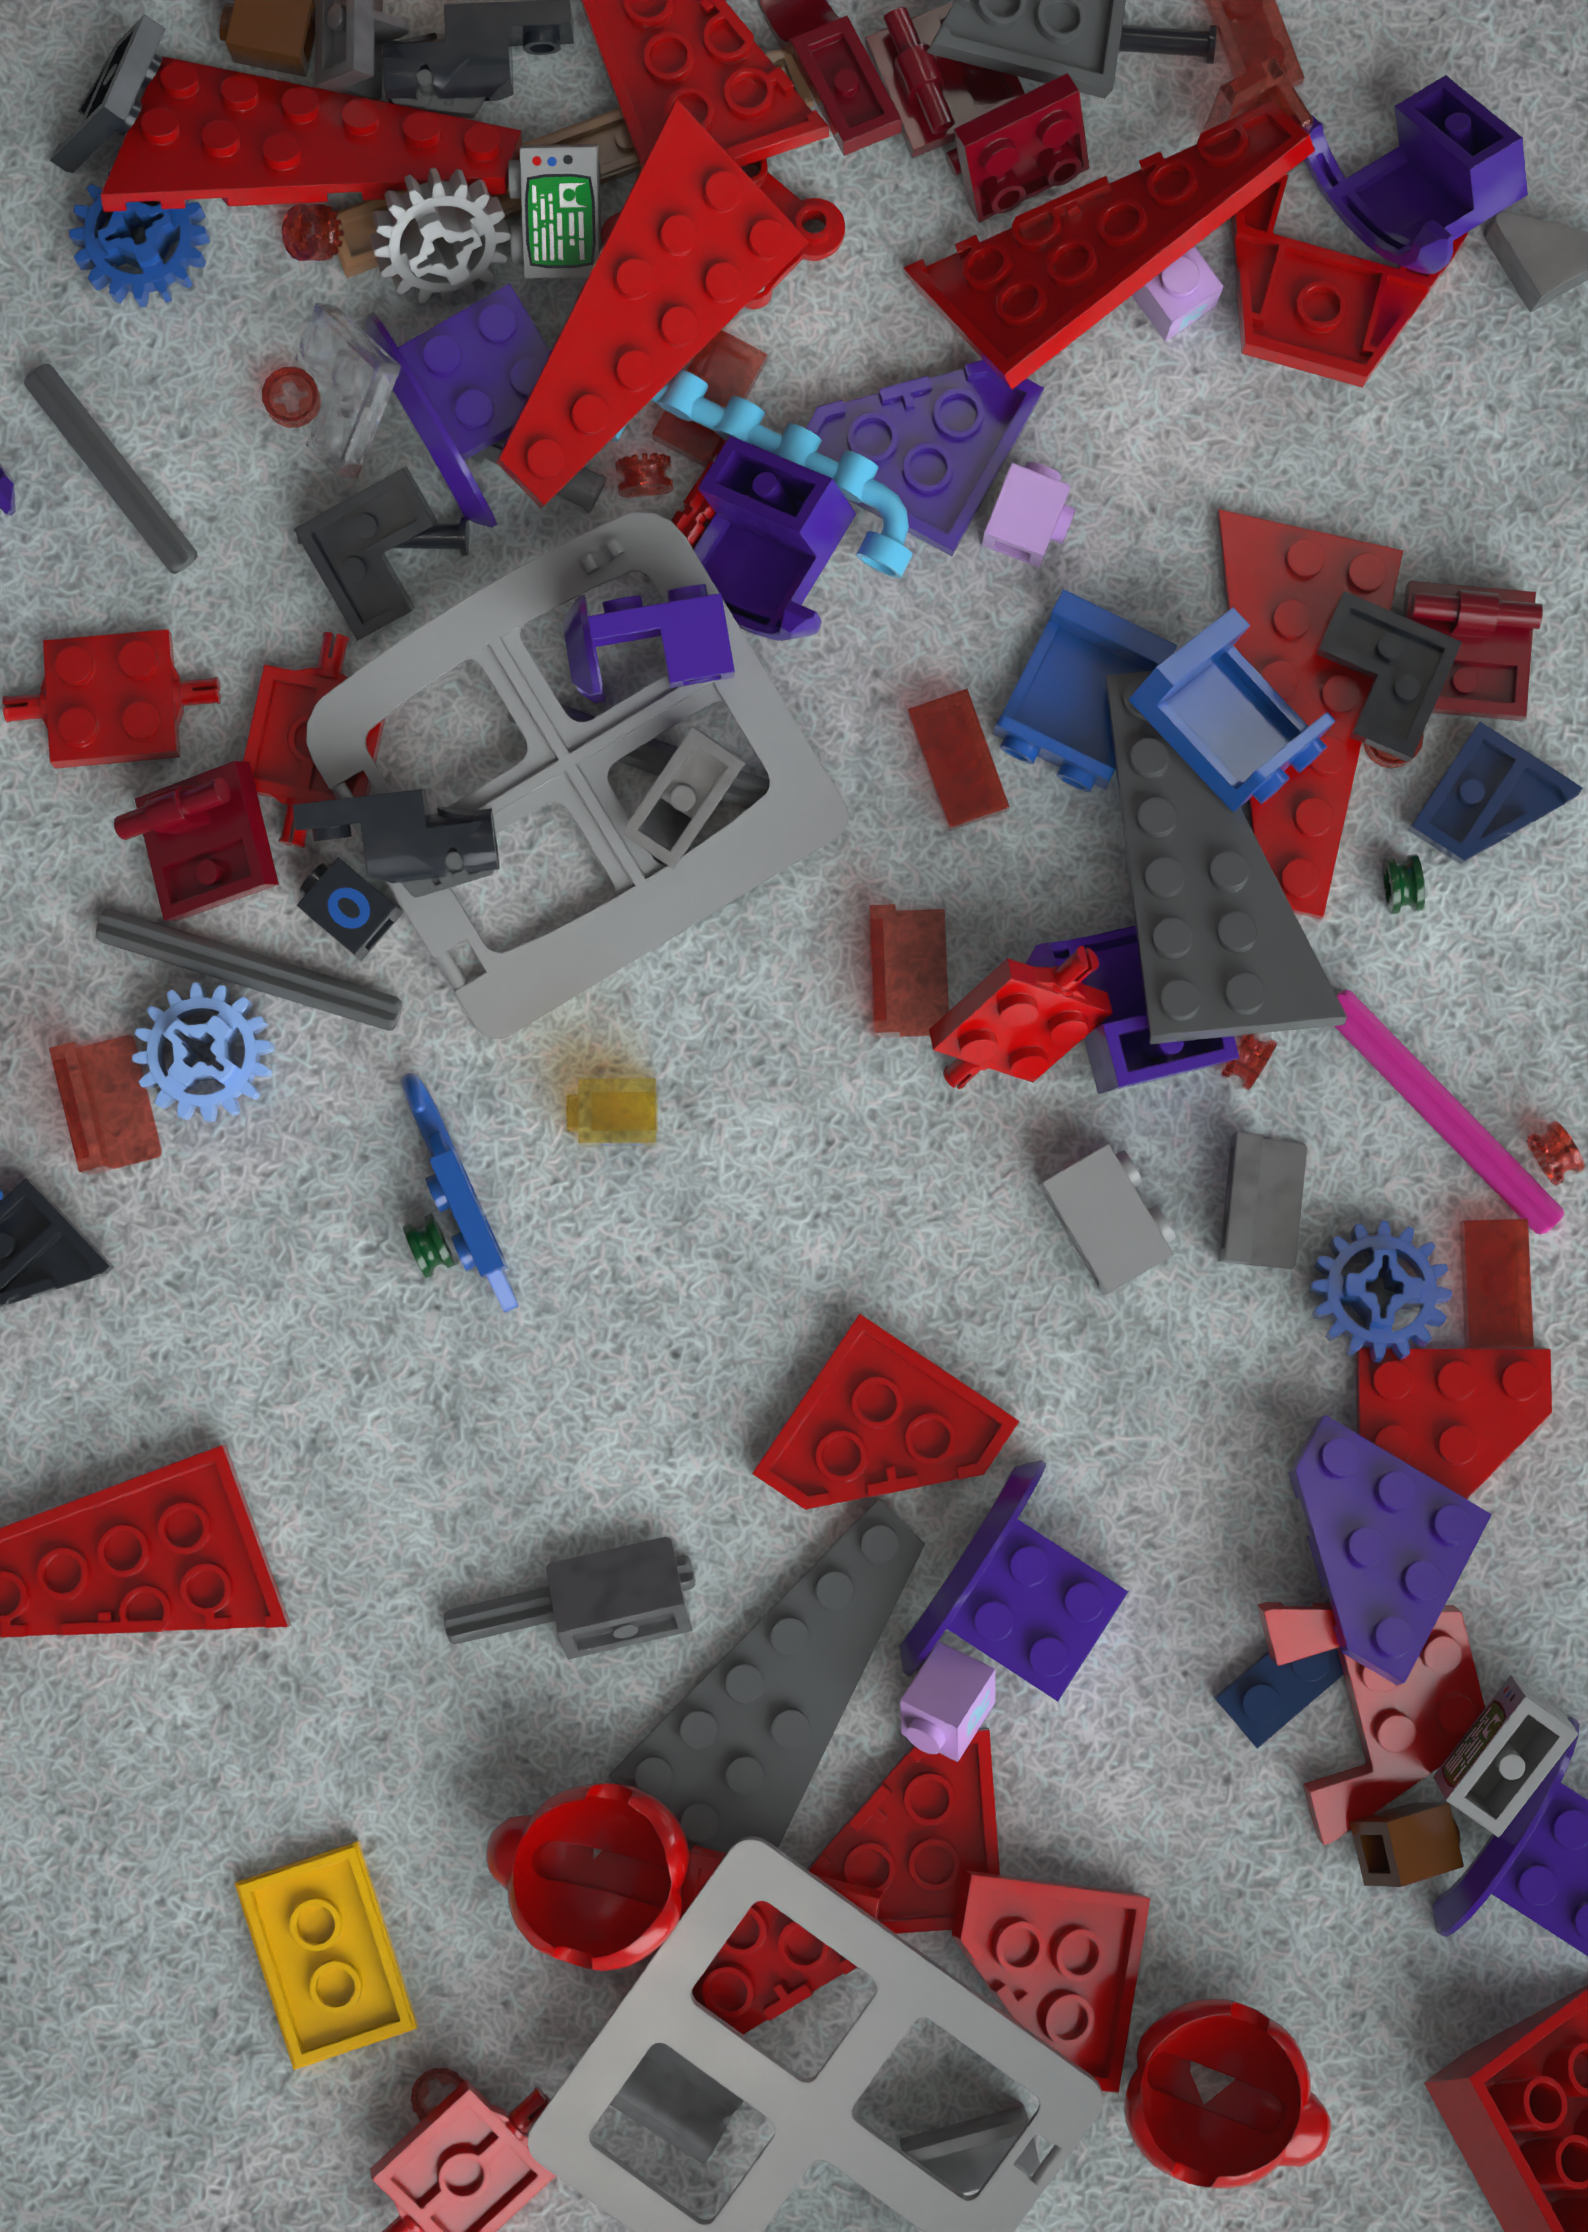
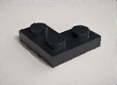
M405 466L294 528L296 535L357 641L415 609L385 552L438 523L408 467Z
M1344 591L1339 598L1316 654L1374 679L1350 737L1409 762L1413 758L1462 641Z

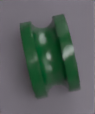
M1417 854L1408 855L1403 863L1396 862L1393 857L1384 858L1382 875L1388 912L1390 914H1398L1402 906H1410L1414 912L1422 911L1425 905V884L1419 856Z
M432 1213L425 1216V1221L420 1227H413L410 1223L403 1226L409 1247L425 1278L433 1276L434 1269L438 1265H445L447 1268L456 1265L441 1228Z

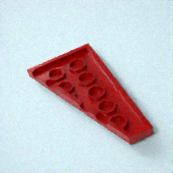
M580 0L640 168L650 153L671 106L677 99L740 167L829 137V125L816 110L812 111L795 91L794 83L780 66L776 68L754 41L753 33L725 0Z

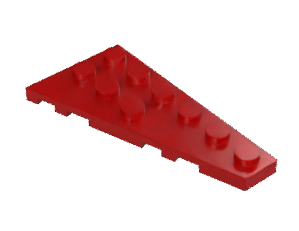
M161 56L162 63L154 78L146 87L140 101L143 104L142 109L125 136L100 195L104 212L127 211V202L160 201L161 209L186 208V200L222 198L228 206L328 202V193L362 192L363 200H385L384 194L388 190H407L404 177L408 175L415 178L419 185L428 183L430 168L437 169L441 181H449L451 175L458 169L463 171L467 188L472 183L481 179L485 182L489 195L506 194L509 186V160L519 159L520 147H522V130Z
M678 99L671 106L663 127L650 153L647 155L637 175V179L574 302L575 304L562 331L558 334L549 357L496 460V463L540 509L809 243L803 234Z
M1270 101L1201 132L1197 144L1167 158H1164L1161 151L1139 160L1141 169L1111 183H1109L1107 176H1104L1015 216L1012 228L981 242L977 235L971 236L954 244L957 250L956 253L928 266L921 259L903 267V270L924 298L1012 390L1315 152L1310 135L1276 103Z
M1219 509L1217 521L1221 541L1228 611L1234 607L1251 625L1233 646L1308 726L1326 712L1336 720L1320 738L1327 748L1300 773L1292 765L1285 769L1284 772L1290 779L1263 804H1260L1254 796L1249 799L1252 831L1293 912L1322 919L1325 914L1362 742L1351 738L1350 734L1374 679L1321 657L1316 652L1339 598L1344 591L1391 611L1404 550Z
M226 1445L215 1447L0 1528L1 1638L292 1626Z

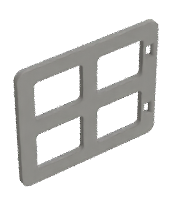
M748 1836L735 1842L682 1915L673 1932L657 1950L537 2118L529 2132L528 2147L532 2157L539 2164L632 2232H763L809 2167L814 2162L820 2160L830 2163L923 2232H1014L1098 2117L1102 2108V2091L1099 2083L1092 2075L763 1838ZM757 1901H766L867 1973L877 1983L878 1989L820 2071L812 2078H803L697 2002L693 1997L692 1989L747 1911ZM920 2018H927L936 2023L1034 2094L1040 2103L1037 2111L980 2190L973 2195H964L858 2119L853 2112L855 2103L911 2025ZM657 2043L668 2045L771 2120L775 2126L774 2135L718 2213L708 2220L700 2219L597 2144L591 2135L592 2128L649 2048ZM1037 2133L1049 2143L1055 2145L1031 2176L1025 2168L1015 2161Z

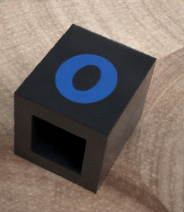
M339 857L330 867L325 863H321L310 873L299 889V892L304 897L296 905L360 961L367 956L402 915V912L396 905Z

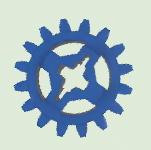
M93 184L87 187L94 202L91 207L75 205L73 212L78 220L84 224V227L69 230V237L75 246L83 248L74 255V259L81 271L91 270L88 280L97 291L110 283L109 294L114 302L121 304L128 292H133L140 307H147L150 292L158 291L160 297L167 303L172 301L169 287L171 284L178 282L181 286L188 289L193 285L186 272L189 265L204 268L206 264L203 254L195 246L210 243V235L206 227L196 225L206 217L199 202L188 203L189 200H186V208L161 209V204L152 207L141 202H127V211H114L108 226L102 229L106 219L112 212L103 211L100 195L102 189ZM143 226L147 241L136 245L132 230ZM179 241L172 257L164 263L170 245ZM129 264L142 269L143 273L131 274L116 268Z
M1381 1221L1376 1228L1374 1236H1369L1365 1227L1360 1223L1351 1230V1244L1339 1236L1332 1239L1329 1246L1336 1259L1320 1256L1317 1259L1314 1267L1324 1274L1326 1278L1312 1281L1309 1285V1293L1324 1297V1302L1314 1309L1312 1315L1314 1319L1330 1317L1333 1325L1325 1336L1328 1341H1332L1342 1334L1349 1338L1346 1350L1347 1355L1352 1357L1364 1345L1370 1347L1372 1362L1379 1363L1383 1359L1386 1347H1391L1396 1357L1401 1360L1410 1354L1409 1339L1421 1347H1424L1432 1340L1429 1331L1424 1326L1425 1324L1441 1327L1445 1323L1447 1316L1435 1308V1304L1448 1302L1452 1297V1290L1438 1287L1436 1281L1444 1276L1449 1269L1447 1264L1430 1265L1427 1258L1435 1248L1432 1242L1426 1243L1418 1249L1411 1244L1414 1236L1413 1228L1408 1226L1397 1238L1391 1236L1389 1222ZM1368 1252L1367 1268L1360 1274L1348 1273L1346 1276L1340 1275L1344 1266L1352 1258ZM1397 1256L1412 1267L1417 1277H1410L1397 1263ZM1380 1270V1278L1383 1279L1384 1289L1394 1291L1395 1293L1383 1305L1381 1313L1380 1305L1377 1304V1295L1372 1292H1366V1288H1369L1375 1281ZM1342 1305L1351 1306L1364 1320V1326L1361 1327L1346 1314ZM1414 1307L1420 1308L1417 1316L1409 1325L1392 1332L1395 1314L1400 1309L1412 1310Z

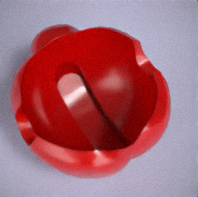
M592 1783L556 1793L544 1801L533 1814L509 1817L501 1822L489 1837L486 1848V1862L492 1877L508 1891L511 1915L516 1927L527 1942L539 1952L555 1959L586 1969L606 1971L628 1967L643 1960L660 1947L673 1932L682 1915L683 1900L681 1887L687 1875L689 1847L685 1833L674 1814L653 1795L623 1784ZM594 1848H595V1849H600V1850H602V1851L593 1859V1856H594Z
M1198 1999L1171 2009L1156 2019L1141 2036L1136 2053L1137 2069L1129 2081L1124 2098L1125 2122L1131 2138L1140 2153L1163 2173L1174 2179L1196 2186L1232 2189L1253 2184L1266 2177L1278 2166L1302 2167L1320 2157L1326 2149L1331 2134V2119L1323 2103L1311 2092L1310 2073L1301 2049L1283 2026L1260 2011L1228 1999ZM1191 2061L1233 2077L1235 2080L1204 2104L1190 2072Z

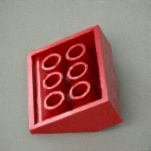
M1588 1985L1467 2050L1424 2082L1504 2232H1588Z

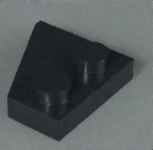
M144 14L115 44L99 76L78 109V112L84 115L80 126L63 143L58 144L50 159L52 163L66 172L74 173L115 131L122 136L129 131L143 105L135 99L140 88L143 90L148 86L162 63V57L155 52L165 32L164 27Z
M25 1178L0 1202V1308L106 1275L115 1268L31 1179Z

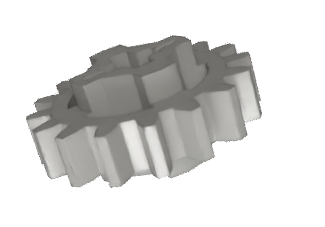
M430 168L428 183L421 185L411 175L404 177L407 192L401 196L396 192L388 190L384 196L390 212L374 211L372 216L377 232L370 235L374 255L378 256L376 259L382 277H392L395 290L400 295L414 287L418 303L425 304L428 301L432 292L440 293L444 305H451L453 291L461 289L469 298L476 296L473 282L479 278L484 282L492 284L496 279L490 263H506L508 258L503 242L511 238L500 200L497 196L490 198L486 184L481 179L472 183L467 188L463 171L458 169L451 175L449 181H441L436 168Z

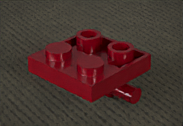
M954 1L913 18H910L906 7L896 8L883 17L887 28L865 37V48L902 119L901 132L912 158L956 141L954 128L1025 94L1018 76L927 53Z
M1066 73L954 128L957 147L945 153L946 161L955 176L962 173L966 199L978 223L996 214L1010 212L1023 201L1053 186L1067 184L1079 173L1090 169L1079 89L1070 75Z
M1420 581L1408 582L1405 589L1403 617L1462 641L1432 713L1522 721L1526 718L1533 629H1540L1543 615L1542 604L1535 603L1536 592Z
M232 761L135 798L137 809L116 816L114 819L115 831L121 839L128 840L143 834L163 920L179 921L279 885L250 762Z

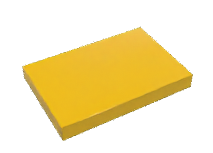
M359 1840L234 1883L293 2070L418 2028L419 2025Z

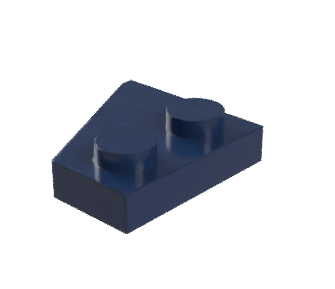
M1480 721L1462 745L1408 828V831L1457 863L1462 864L1573 800L1579 795L1583 787Z

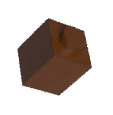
M234 0V4L226 2L220 20V40L225 41L234 63L307 77L315 41L314 0Z
M1411 1803L1350 1821L1364 1886L1403 1887L1464 1867L1459 1846L1460 1832L1457 1823L1453 1819L1449 1803Z

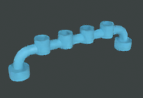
M682 369L651 399V401L657 403L670 414L686 421L693 420L715 431L717 435L726 441L731 435L828 476L834 480L846 499L857 503L862 502L875 508L883 518L882 532L879 534L868 531L856 556L866 565L885 575L894 578L902 577L913 556L912 552L903 546L909 528L907 510L895 492L873 479L879 469L874 462L848 450L844 451L839 462L832 460L817 452L822 440L813 432L797 424L788 423L782 435L760 425L765 412L757 405L741 397L731 396L726 408L704 398L709 387L706 382ZM626 425L610 441L618 442Z

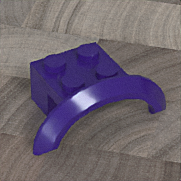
M1447 75L1394 106L1399 146L1347 178L1341 172L1328 146L1322 123L1307 110H1300L1298 112V125L1310 135L1315 152L1304 159V162L1325 200L1343 223L1365 245L1384 259L1422 274H1435L1449 264L1453 254V241L1528 195L1523 137Z
M510 283L397 347L378 316L372 312L367 316L362 338L363 346L402 405L464 517L469 518L470 521L476 524L493 528L498 525L465 460L509 435L549 357V348Z
M730 435L698 487V490L716 514L694 548V552L718 592L722 594V599L740 629L777 641L809 637L817 634L821 628L822 621L816 611L802 606V603L846 533L856 513L832 478Z
M706 584L686 586L668 590L667 603L643 607L641 595L602 602L604 613L592 616L589 614L586 596L579 595L563 618V629L572 683L577 686L580 694L594 704L606 702L596 647L658 636L662 638L670 689L733 678L735 669L722 594L708 595Z
M1135 926L1066 941L1037 944L1024 963L1033 967L1053 968L1060 966L1080 946H1084L1085 949L1087 947L1090 948L1098 957L1099 967L1081 981L1084 985L1107 992L1112 1009V1014L1084 1038L1098 1094L1217 1066L1240 1058L1234 1036L1150 1044Z
M1042 1460L1025 1463L1013 1468L994 1504L925 1611L900 1643L899 1651L903 1673L907 1676H911L918 1669L945 1630L948 1629L1058 1702L1129 1591L1018 1519L1046 1468V1463Z
M1568 1718L1578 1732V1735L1501 1836L1498 1838L1492 1833L1463 1875L1437 1898L1433 1905V1917L1436 1931L1441 1936L1448 1937L1461 1928L1492 1894L1588 1956V1800L1561 1783L1574 1754L1579 1737L1580 1724L1576 1719Z

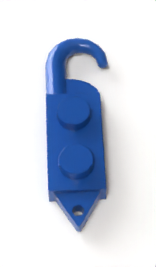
M407 1073L401 1079V1086L432 1157L429 1161L435 1174L425 1178L429 1191L440 1213L451 1209L461 1232L451 1236V1239L465 1270L468 1271L477 1267L480 1276L488 1278L504 1313L519 1307L505 1269L509 1267L433 1098L417 1075Z

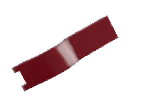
M757 0L778 44L787 54H791L843 156L901 133L902 119L848 15L842 18L837 16L827 0Z

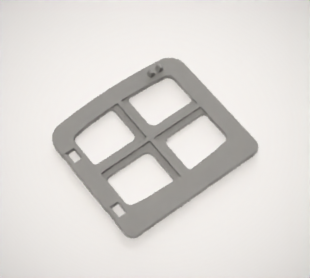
M631 512L619 516L525 563L466 597L414 630L323 696L315 705L307 722L306 743L312 760L336 799L354 797L345 781L362 771L367 775L377 794L393 793L367 750L366 737L369 731L404 702L462 662L467 660L477 661L484 669L527 742V753L518 765L448 807L468 810L492 808L497 834L543 805L559 803L570 811L613 882L615 893L608 902L541 937L506 952H496L484 943L452 888L414 898L401 883L393 884L387 882L433 959H435L453 988L455 995L474 1026L482 1035L491 1039H502L511 1036L835 840L844 832L848 824L849 812L844 800L724 600L723 606L735 669L733 678L670 689L668 674L592 720L577 722L571 719L564 711L522 641L521 630L524 625L577 596L630 572H641L647 575L665 603L668 602V590L686 586L706 584L708 595L719 593L684 534L672 521L655 513ZM719 702L725 704L730 710L769 777V788L763 797L731 823L685 853L675 868L672 869L668 865L658 863L649 852L621 834L630 818L610 787L608 772L611 766L622 757L708 705ZM352 824L356 833L363 842L361 824ZM466 939L486 971L469 983H467L448 950Z

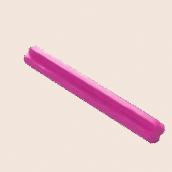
M1345 989L1339 992L1336 996L1347 1015L1345 1025L1334 1027L1536 1234L1541 1235L1550 1231L1563 1217V1208L1352 991Z

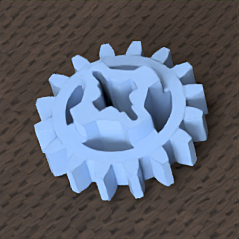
M192 983L190 999L184 1000L173 989L168 991L167 998L170 1008L164 1012L150 1005L146 1011L156 1023L152 1030L136 1028L134 1034L148 1043L147 1051H140L132 1055L133 1062L149 1066L150 1072L138 1081L139 1084L145 1089H152L158 1086L161 1088L154 1102L160 1108L166 1109L176 1100L179 1101L177 1117L187 1121L194 1114L196 1107L200 1108L204 1121L208 1123L216 1121L217 1107L222 1105L230 1114L234 1116L240 1114V1106L237 1101L240 1095L244 1094L255 1100L261 1096L257 1088L252 1084L255 1076L271 1077L272 1070L259 1063L260 1055L275 1051L273 1043L266 1040H258L257 1034L268 1026L266 1019L262 1016L247 1019L246 1016L253 1003L243 996L236 1000L232 1006L229 1005L230 990L222 985H218L212 998H207L204 986L200 983ZM211 1011L219 1013L217 1016L213 1015L206 1024L188 1025L182 1020V1018L196 1012ZM239 1032L242 1034L245 1045V1057L242 1068L234 1063L232 1043L238 1037ZM185 1034L195 1041L199 1040L205 1044H208L214 1038L215 1041L212 1043L210 1050L217 1056L215 1060L223 1065L224 1070L221 1071L213 1065H207L200 1061L192 1066L196 1055L190 1049L191 1045L183 1039V1035ZM166 1038L172 1042L174 1063L167 1072L163 1062V1047ZM218 1080L226 1086L218 1092L207 1095L189 1093L200 1081Z

